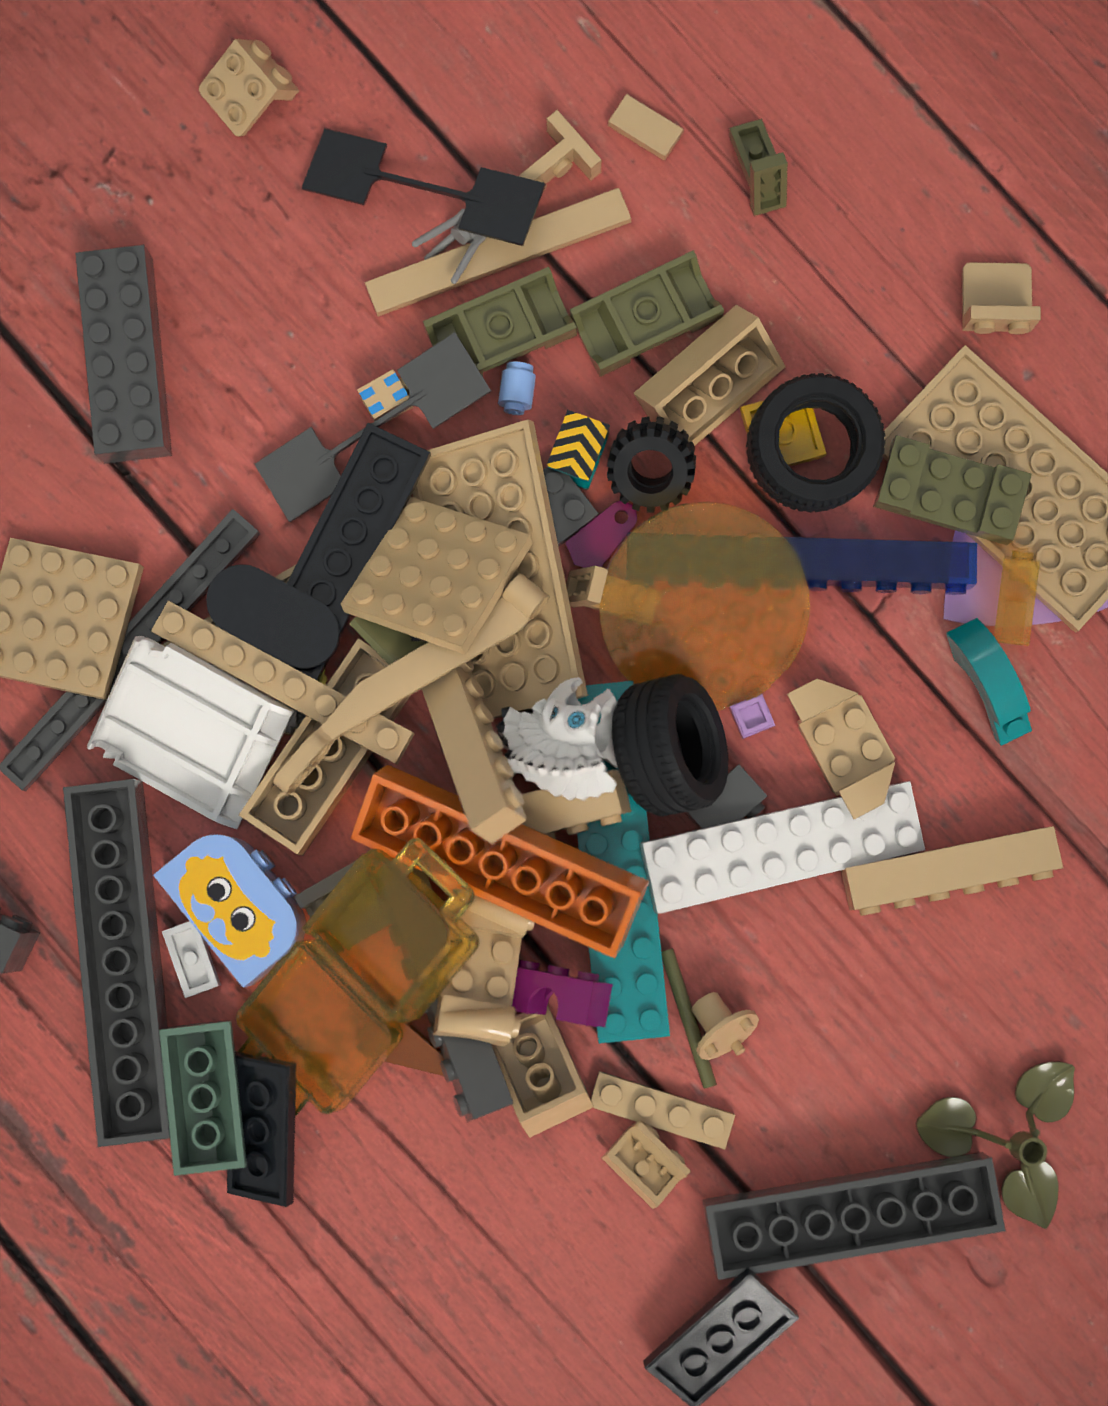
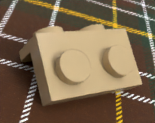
M641 1121L628 1127L602 1157L652 1209L658 1207L675 1185L690 1173V1170L684 1165L683 1157L676 1151L668 1149L659 1140L656 1130L648 1124H643Z

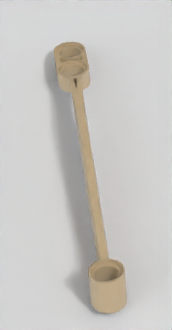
M523 574L517 575L503 592L502 597L494 606L466 654L428 642L359 682L322 726L311 734L275 776L273 783L285 794L293 793L326 756L333 742L338 737L521 631L529 621L540 613L550 596Z

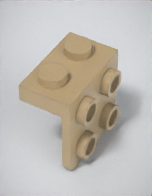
M235 39L199 86L200 94L236 136H245L273 100H292L299 92L298 88L291 81V74L282 66L277 65L270 56V49L259 40Z
M1026 263L965 264L962 269V331H974L978 334H988L995 331L1009 332L1010 334L1031 332L1041 320V306H1032L1031 266Z

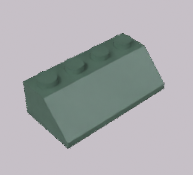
M232 1021L197 1023L159 1030L174 1176L247 1167Z

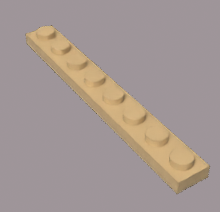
M170 601L165 605L151 632L320 724H323L347 697ZM378 714L342 736L398 765L414 733Z

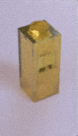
M1012 550V556L1004 555L994 633L998 643L1029 646L1040 566V559L1033 558V552Z

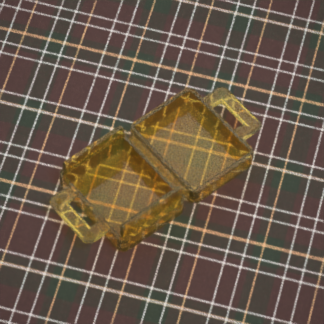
M419 838L409 840L395 858L390 857L381 849H371L361 855L303 926L302 930L305 934H311L315 940L295 942L291 950L275 964L236 1014L237 1025L249 1037L238 1052L258 1056L264 1053L268 1058L296 1063L295 1117L308 1101L323 1114H331L346 1108L401 1042L403 1030L397 1022L407 1023L421 1018L479 947L478 935L461 919L462 915L474 902L475 893L473 889ZM416 865L449 896L446 902L412 871Z

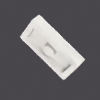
M190 921L162 931L185 998L221 985L206 941Z

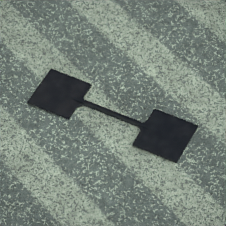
M324 128L301 187L302 190L365 205L372 185L378 180H385L461 199L466 203V208L458 227L459 230L520 246L524 245L543 194L545 183L481 167L474 187L465 193L380 171V164L387 148L386 143Z

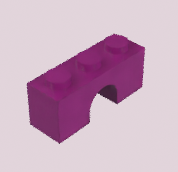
M519 960L512 1007H515V1011L546 1015L549 998L554 993L558 1000L556 1020L584 1026L606 1027L612 984L600 982L599 974L578 971V976L574 977L569 976L570 969L548 965V971L539 970L540 963Z

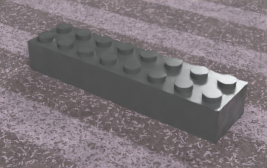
M983 1152L702 1200L714 1271L718 1280L737 1277L747 1267L756 1274L1006 1231L993 1159Z

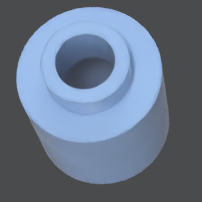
M511 361L507 363L506 369L502 371L498 405L504 407L505 413L523 415L524 410L532 408L536 375L533 373L534 367L531 364Z

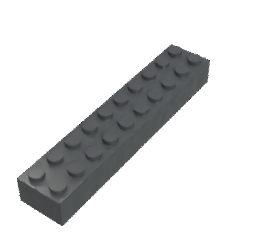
M128 779L63 787L97 1146L104 1147L169 1139L170 1133L159 1030L168 1028L143 781Z

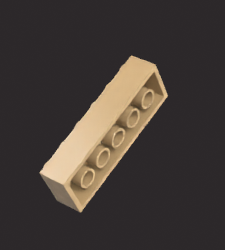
M358 638L326 686L348 696L359 682L382 670L389 664L370 645ZM410 696L379 714L394 721ZM307 716L300 723L239 814L240 817L297 855L302 856L372 754V751L344 736H340L333 742L326 756L293 793L285 794L273 783L275 776L304 741L322 726V724Z

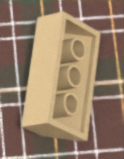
M735 305L633 394L652 422H656L657 417L664 418V424L669 425L671 421L677 423V430L681 432L684 429L689 435L688 441H693L695 446L786 366L759 317Z

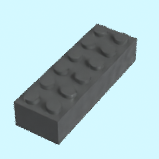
M144 245L77 252L75 254L94 454L104 464L172 456L153 258Z

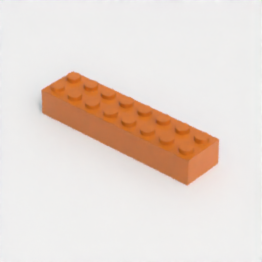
M386 765L373 774L351 835V839L612 958H615L623 947L650 882L523 824L491 844L470 830L458 795L390 765Z

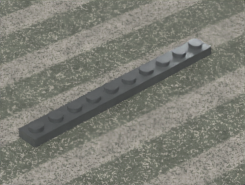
M234 509L226 515L129 622L110 692L135 636H144L159 644L164 640L151 632L167 602L170 601L190 612L207 593L212 580L221 571L231 567L260 535V532ZM65 692L0 763V771L22 791H27L102 709L107 700Z

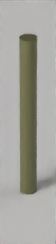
M674 949L664 950L661 952L662 961L703 1088L715 1086L717 1083L710 1061L701 1059L696 1052L702 1036L695 1015L691 1011L692 1005Z

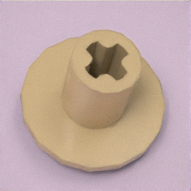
M717 992L703 996L693 1005L691 1010L707 1032L698 1043L696 1052L704 1060L720 1057L731 1050L736 1055L742 1054L745 1048L741 1043L757 1027L759 1021L757 1014L753 1010H744L732 1014Z

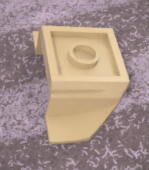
M815 679L788 693L787 696L800 718L797 721L799 731L831 791L836 796L841 795L853 820L883 805L888 793L895 765V757L863 697L858 695L857 692L820 679Z

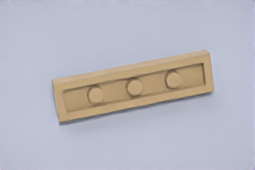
M601 1071L598 1073L591 1096L593 1108L636 1122L641 1121L643 1124H648L649 1126L724 1150L726 1149L735 1118L734 1113Z

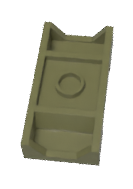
M694 250L570 309V317L575 322L577 333L600 377L630 363L631 358L688 331L693 333L718 321L724 313L722 305L713 298L701 275Z
M549 267L423 321L432 347L455 332L482 376L483 372L544 346L547 349L577 336L575 322L565 309Z
M898 435L895 436L891 442L889 460L873 507L1004 545H1008L1014 540L1031 473L999 464L996 467L930 449V444Z

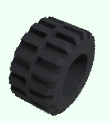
M642 417L641 423L637 424L634 420L628 423L626 430L622 428L617 434L608 458L607 478L608 481H612L611 489L613 493L620 492V501L625 505L628 501H631L633 503L632 509L639 511L640 506L647 507L646 513H654L655 507L660 506L661 511L668 510L671 502L676 506L681 502L683 494L687 496L695 475V447L693 441H688L689 435L684 429L681 432L677 430V423L671 421L667 425L664 424V418L657 417L656 422H650V417ZM655 450L667 456L673 467L667 475L651 479L640 475L634 469L631 460L639 452Z

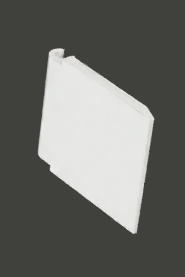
M135 636L93 730L87 748H103L105 750L103 758L115 759L114 766L207 818L238 829L243 820L239 814L260 784L294 710L173 643L165 647L150 638Z

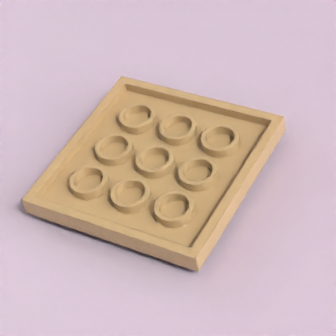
M410 497L394 527L388 530L341 602V607L345 613L466 654L532 546L530 534Z
M10 538L0 572V677L107 700L144 567L138 563Z

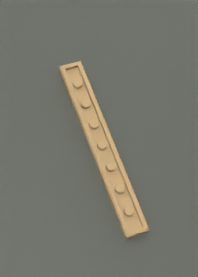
M617 188L533 219L523 246L486 237L478 246L456 284L451 283V278L471 243L365 282L376 314L379 317L631 223V216L621 191Z

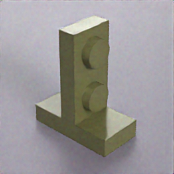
M762 119L730 127L729 137L750 187V207L753 215L756 216L786 207L788 162L783 152L776 154Z

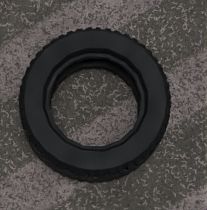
M823 373L797 376L772 391L758 408L747 433L746 447L748 449L746 453L748 464H750L749 468L753 472L754 479L758 481L757 484L763 488L762 490L765 493L769 494L770 498L775 499L777 503H782V506L790 507L793 510L798 509L801 512L828 511L845 504L857 496L870 484L877 474L876 472L879 470L880 463L883 460L882 455L885 452L884 424L881 423L882 418L878 414L877 407L873 405L874 402L869 400V396L866 393L864 394L861 388H857L853 382L849 383L847 379H840L841 377L839 376L834 377L832 374L824 375ZM803 408H818L838 418L845 426L850 439V457L843 472L827 480H814L801 476L790 468L784 461L779 448V430L784 419L790 413Z
M673 674L631 685L624 691L613 713L612 741L616 764L622 781L635 802L644 810L662 817L711 806L722 794L726 785L728 749L719 713L705 688L696 680L683 674Z

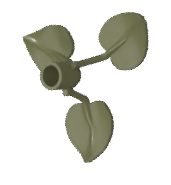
M1045 1062L1029 1068L1021 1075L1015 1088V1098L1019 1104L1028 1108L1026 1119L1030 1129L1029 1132L1020 1131L1015 1133L1010 1140H1005L975 1129L973 1127L976 1122V1114L972 1106L961 1098L945 1097L933 1103L917 1119L916 1128L918 1134L931 1149L947 1157L967 1154L972 1147L971 1135L984 1138L1009 1149L1011 1155L1021 1162V1169L1012 1170L1005 1176L1001 1187L1002 1200L1005 1206L1016 1216L1047 1229L1057 1206L1058 1178L1054 1169L1045 1162L1047 1147L1038 1138L1040 1131L1036 1129L1033 1115L1043 1122H1055L1066 1116L1074 1099L1073 1078L1075 1067L1065 1062Z

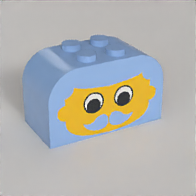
M208 835L194 841L153 876L243 988L252 986L293 954L301 945L306 931L305 915L293 898L297 894L296 890L286 878L276 877L271 870L275 865L263 850L259 852L250 844L238 838L224 835Z

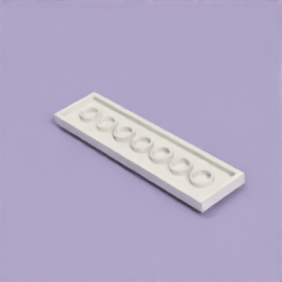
M910 781L889 785L885 803L854 820L840 796L639 843L647 880L650 881L648 885L654 913L656 914L925 850Z

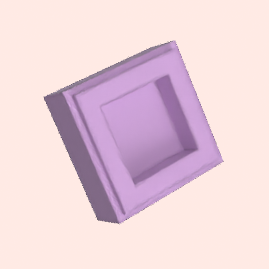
M762 693L729 707L742 739L775 726Z

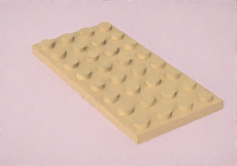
M965 345L884 430V440L886 442L884 446L885 452L882 457L888 462L891 442L898 435L930 444V449L992 467H996L999 464L1031 473L1015 537L1010 544L1004 545L973 535H967L1069 628L1077 632L1108 600V473Z
M527 419L427 450L431 453V457L413 491V498L530 534L533 544L510 582L517 575L523 574L550 596L540 613L529 621L521 631L471 659L474 665L472 674L483 689L484 695L481 698L484 705L491 712L493 719L502 717L501 709L504 707H511L518 712L532 710L536 702L542 699L547 701L551 693L562 682L571 678L579 677L583 682L576 690V698L587 697L588 694L534 421Z

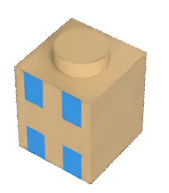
M394 370L357 389L373 421L378 420L407 401L410 395L403 379H399ZM413 406L407 408L406 410H404V411L401 412L400 414H402V413L406 412L407 410L413 408Z

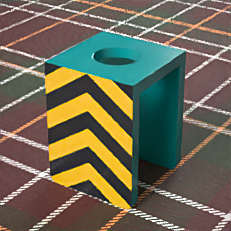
M567 410L547 462L548 468L569 475L579 488L588 490L607 443L610 425Z

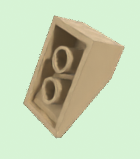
M548 1005L546 1015L518 1014L521 1017L517 1038L511 1037L509 1044L504 1047L491 1044L512 1097L515 1113L529 1138L594 1107Z

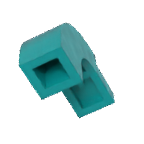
M975 618L947 632L946 635L954 661L967 673L979 692L986 708L995 740L1002 746L1031 732L1032 728L1027 714L1031 712V708L1023 686L1004 650L987 627L978 618Z

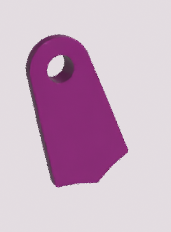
M621 501L613 503L565 543L574 565L582 568L602 567L637 522V512L632 509L630 503L627 502L626 505ZM618 512H625L628 515V520L625 523L620 524L616 522L615 515Z

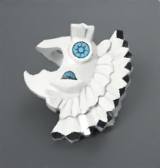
M579 677L571 678L562 682L551 693L547 701L542 699L536 702L532 707L534 711L532 714L527 712L520 713L511 707L502 708L503 721L499 722L496 727L502 737L501 741L504 748L508 750L504 756L507 758L514 773H522L527 781L535 782L540 789L548 790L555 797L562 795L568 800L578 798L585 801L588 797L599 798L603 792H614L617 783L607 774V767L602 761L605 760L613 767L618 768L612 741V718L617 700L609 688L590 703L581 705L576 698V690L583 682ZM601 713V721L597 726L598 718Z

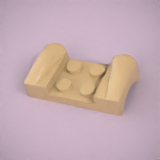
M459 888L457 890L452 909L433 1035L474 1039L502 1047L509 1044L511 1037L517 1038L521 1017L515 1015V1007H512L521 940L527 930H533L535 922Z

